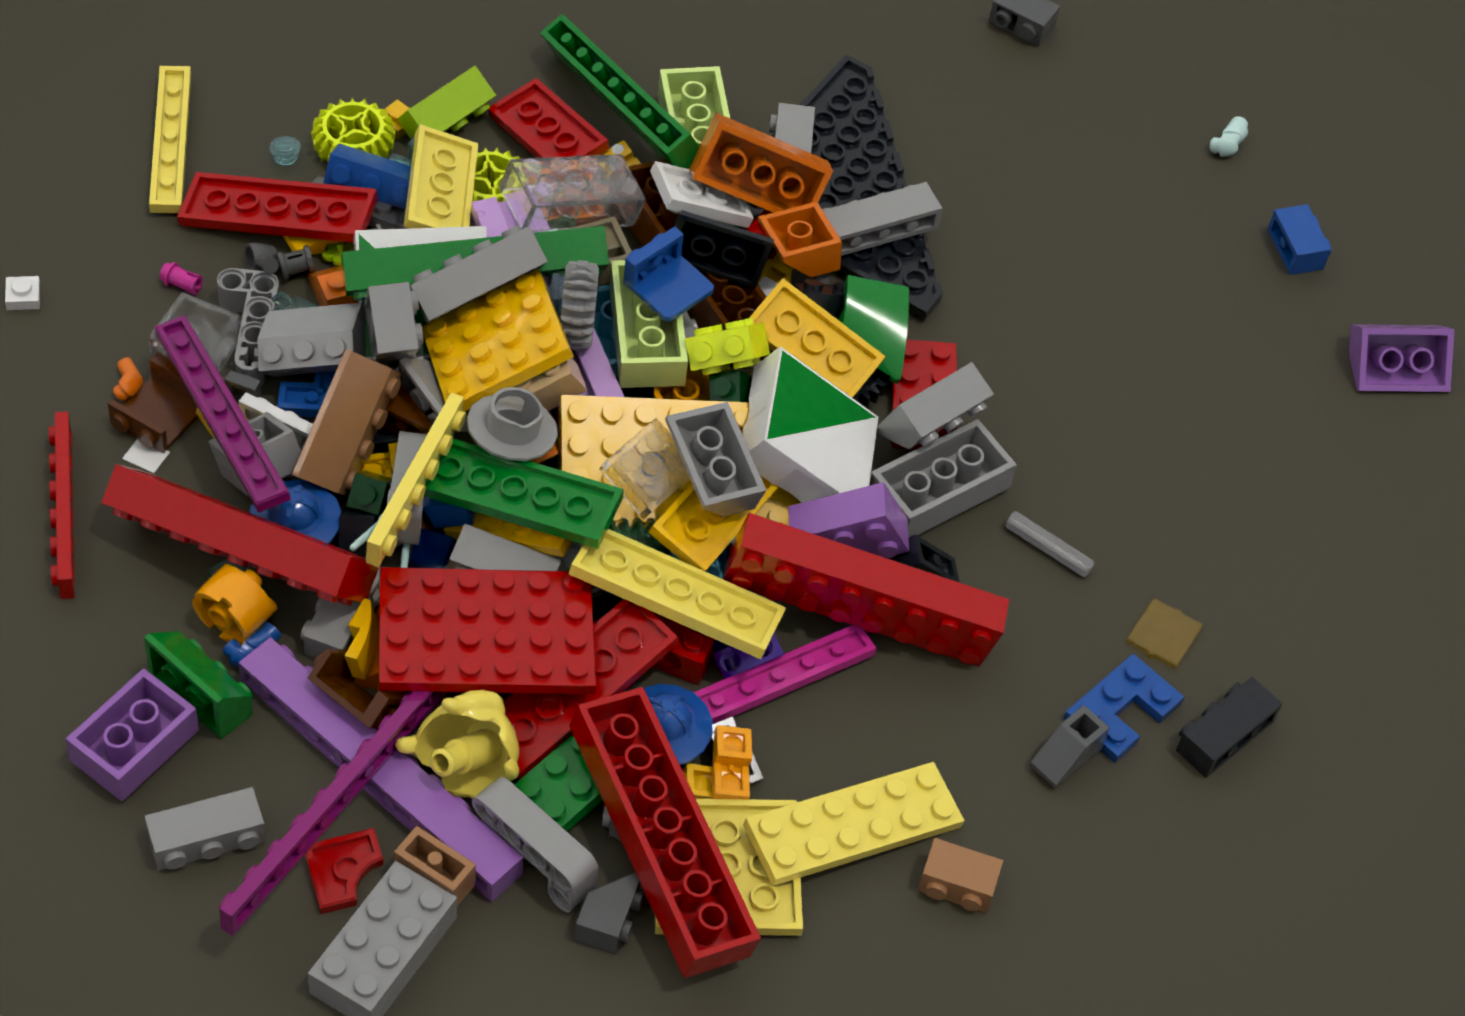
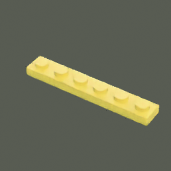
M191 66L159 67L149 198L150 213H179L183 203Z
M450 393L367 540L366 563L379 568L386 555L390 557L393 554L399 530H406L411 519L413 505L421 503L425 494L427 480L432 481L437 474L440 463L438 460L441 455L447 456L452 446L453 433L455 431L460 432L464 425L466 412L462 411L463 396Z

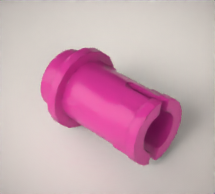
M176 262L171 264L165 263L160 271L159 278L167 287L173 285L193 295H196L202 288L203 276L182 269Z

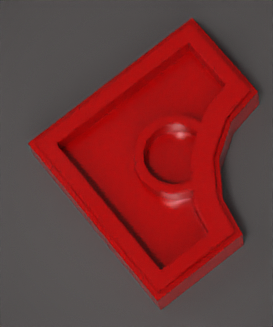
M374 828L315 842L304 855L321 914L356 906V892L361 880L371 870L384 865Z

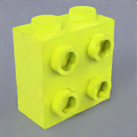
M753 318L725 323L726 330L722 329V324L695 329L694 337L685 338L691 371L702 369V374L708 375L730 370L729 363H733L734 369L758 364L762 356L770 355L764 322L754 324Z

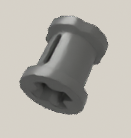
M308 245L303 246L302 250L283 254L282 251L277 252L284 280L289 279V276L305 271L315 272Z

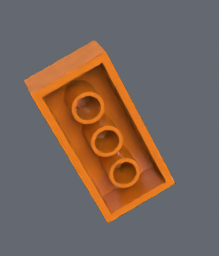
M716 112L689 168L693 179L773 213L816 201L819 202L833 173L828 160Z

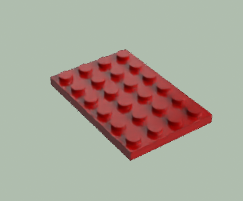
M380 567L379 690L468 692L483 689L495 693L595 694L596 674L591 584L569 575V571Z

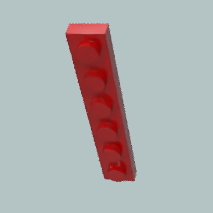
M67 411L55 412V426H49L50 446H55V453H49L50 473H56V480L49 481L51 501H56V508H50L51 529H56V536L50 537L51 556L57 557V565H51L52 586L59 587L61 599L75 598L72 430L69 412Z

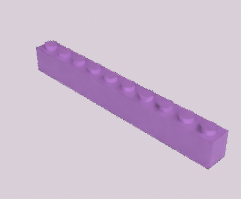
M271 637L239 662L240 681L338 768L344 763L349 764L356 756L361 743L367 738L371 739L378 730L367 727L311 682L307 677L313 669L310 666L304 667L298 662L293 652L286 645L282 644L280 646ZM396 750L363 788L364 791L410 831L418 826L475 863L476 884L474 888L491 903L523 874V856L508 842H505L498 836L497 832L487 823L475 816L461 797L452 796L434 774L428 775L421 769L413 755L403 754Z

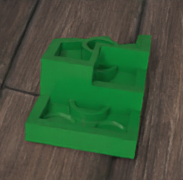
M848 275L844 282V309L838 320L886 356L877 369L889 375V381L898 384L901 380L906 349L909 287Z

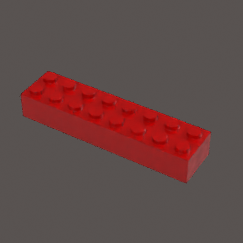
M118 464L115 465L101 502L113 507L112 514L130 521L135 520L140 522V525L157 532H165L170 534V538L187 544H195L198 546V549L214 555L219 554L228 557L227 560L244 567L257 569L256 572L274 579L287 581L286 584L292 587L317 593L316 596L334 603L339 602L351 606L353 601L362 602L364 598L368 599L379 570L378 567L366 563V558L161 477Z
M748 513L730 547L723 580L764 595L770 600L782 601L797 606L801 610L819 613L830 617L834 621L846 622L861 627L868 632L879 633L894 638L898 642L913 644L925 648L931 653L943 654L958 659L962 663L979 667L1004 633L1009 599L752 513Z
M640 687L578 704L569 727L683 978L685 979L751 957L761 940V936L644 688Z

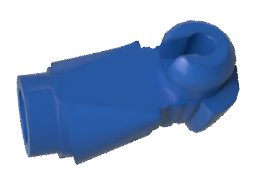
M266 622L242 645L236 639H231L222 649L223 654L229 657V664L239 668V662L270 637L277 642L281 638V633L275 626Z

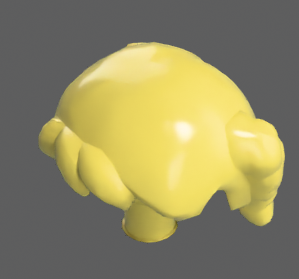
M483 689L472 690L454 698H445L442 701V705L425 718L417 734L401 737L395 742V747L400 753L411 754L423 765L431 767L441 777L445 789L454 797H470L473 799L498 777L502 776L512 782L519 775L517 764L520 752L519 742L514 727L505 715L503 699L495 692Z

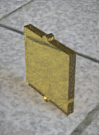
M1154 598L1126 642L1147 653L1148 658L1154 657L1176 669L1203 624L1182 614L1181 609L1175 610Z

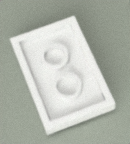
M657 161L653 164L650 172L666 209L677 214L679 211L684 210L731 226L737 225L749 228L754 218L746 201L693 179L690 169Z

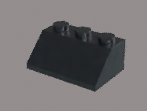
M684 210L678 212L673 227H676L684 234L681 254L684 259L698 271L756 288L772 249L774 239Z

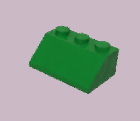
M180 631L149 633L144 637L149 673L193 705L197 710L198 720L220 740L253 715V695L250 689L243 682L239 681L237 683L234 681L221 662L218 660L212 661L206 656L203 648L196 640L187 639Z

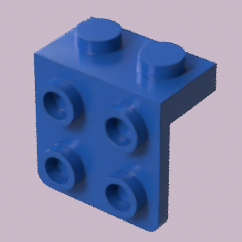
M673 227L664 234H658L647 245L630 252L625 259L623 284L664 321H672L710 296L714 290V285L681 256L684 234L676 227Z

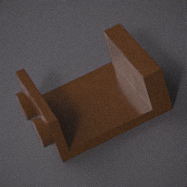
M157 352L150 359L151 377L143 384L137 394L131 397L124 405L113 399L107 404L110 423L116 430L132 435L147 448H155L165 453L197 420L198 415L196 414L197 405L170 358Z
M326 649L315 658L312 664L313 670L307 678L367 727L379 728L384 717L388 714L392 715L399 708L403 696L408 691L378 690L375 697H373L349 678L351 672L344 656L347 650Z

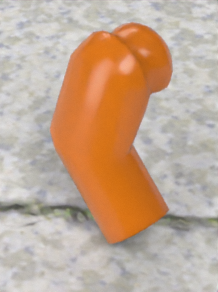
M125 357L117 363V368L122 377L119 380V384L113 388V393L120 401H127L130 396L134 397L143 386V378L129 357Z

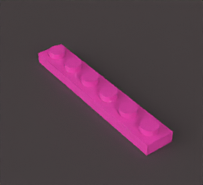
M851 625L694 693L707 705L714 724L875 656L876 647L863 628Z

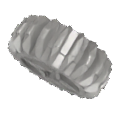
M584 260L569 261L565 268L560 322L570 348L574 350L589 349L593 341L599 268L596 263H588V261Z

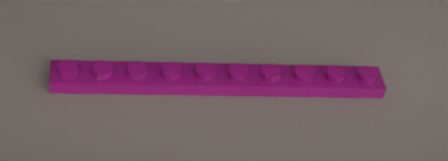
M408 691L403 696L399 708L392 715L388 714L384 717L376 734L371 739L367 738L361 743L356 756L349 764L344 763L338 769L334 781L327 789L322 788L318 791L311 807L304 814L300 813L294 818L287 834L281 840L276 839L270 845L262 862L258 866L253 865L247 871L243 878V883L235 892L231 891L226 894L219 906L222 930L234 936L397 750L395 747L397 739L409 736L447 692Z

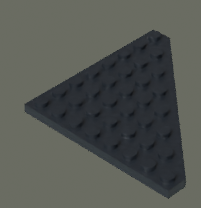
M846 54L800 104L815 107L811 154L828 160L833 169V173L818 202L821 209L840 206L853 200L869 198L879 193H887L908 186L904 179V169L899 153L896 152L893 144L894 137L889 121L886 120L883 112L884 105L879 90L876 89L874 84L872 67ZM746 201L754 221L764 209ZM924 233L841 256L840 270H837V272L846 277L851 275L909 287V312L924 320L939 304L943 294L940 283H937L934 274L935 267L930 251L926 248L924 242Z

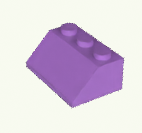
M1351 324L1349 358L1357 390L1451 392L1455 329L1443 325Z

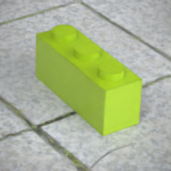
M475 65L408 109L397 121L413 143L415 131L419 124L442 132L451 129L455 133L469 123L466 117L473 113L477 118L490 108L488 102L497 95Z

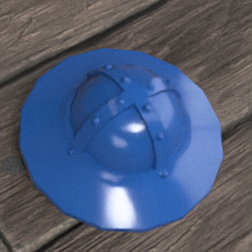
M284 481L290 493L291 500L260 513H258L254 504L250 507V513L328 544L333 541L339 531L341 510L337 499L326 488L309 481Z
M656 684L645 687L644 690L679 764L683 765L692 762L705 751L712 738L713 719L707 705L694 692L678 685Z

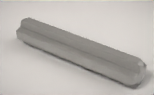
M1014 511L1008 517L1005 525L1006 528L1082 577L1088 576L1092 571L1095 562L1017 511Z

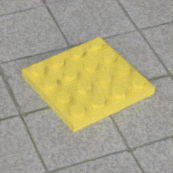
M696 799L759 934L802 936L801 878L772 886L743 826L746 817L797 803V801ZM655 916V934H663Z

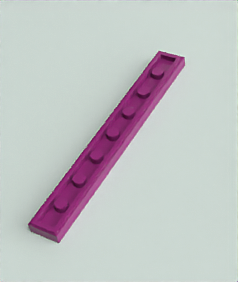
M183 315L155 326L156 336L258 513L291 500L287 487L187 317Z

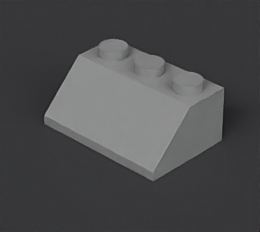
M364 303L268 311L257 338L259 372L272 377L335 372L345 349L366 357Z
M405 357L399 360V373H401L399 380H401V386L433 424L443 408L445 400L432 360ZM470 409L467 410V411H465V412H466V419H467V416H468V413H469ZM465 419L461 431H455L452 437L477 445L468 432L467 420Z
M973 362L901 403L877 426V434L907 449H911L919 443L922 447H926L940 437L938 435L939 431L945 429L949 433L964 422L962 420L964 416L969 414L971 418H974L988 407L985 402L994 393Z
M719 403L666 416V424L702 508L724 517L755 509L766 492V488L729 403Z

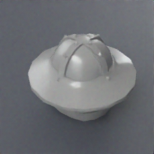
M519 387L503 388L493 395L481 398L471 406L466 419L468 432L475 443L491 455L506 460L529 461L540 458L553 449L558 436L556 422L548 410L542 406L538 398L531 391Z

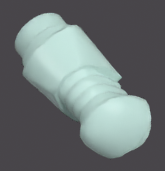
M1239 116L1232 118L1222 131L1221 138L1214 137L1211 139L1210 151L1214 154L1219 153L1220 157L1234 155L1238 151V144L1248 135V122L1246 119Z

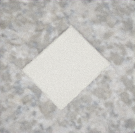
M137 439L122 459L155 473L170 452L162 453L155 448H147Z

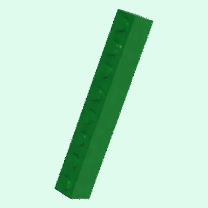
M561 14L540 32L553 53L668 164L686 169L690 168L699 149L692 135L566 16Z
M605 226L533 233L548 261L536 269H539L542 276H550V280H564L565 268L569 261L584 260L588 261V263H596L599 268V275L602 274L601 270H606L609 266ZM503 236L342 252L341 263L346 297L353 296L355 301L365 300L368 287L402 282H409V285L415 283L412 277L428 269H431L434 274L444 269L442 262L460 254L462 259L474 254L472 247L488 239L494 244L504 238Z

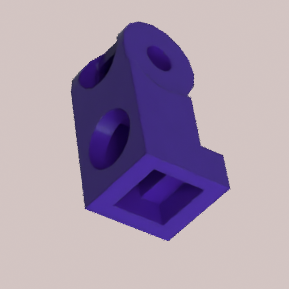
M774 633L762 659H758L731 646L724 647L712 653L723 679H726L784 655V652Z

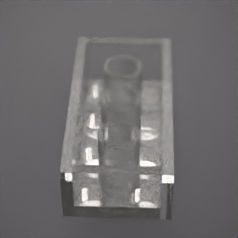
M622 154L510 159L499 185L521 230L530 226L532 232L554 229L565 230L613 216L616 217L620 227L634 226L646 201Z

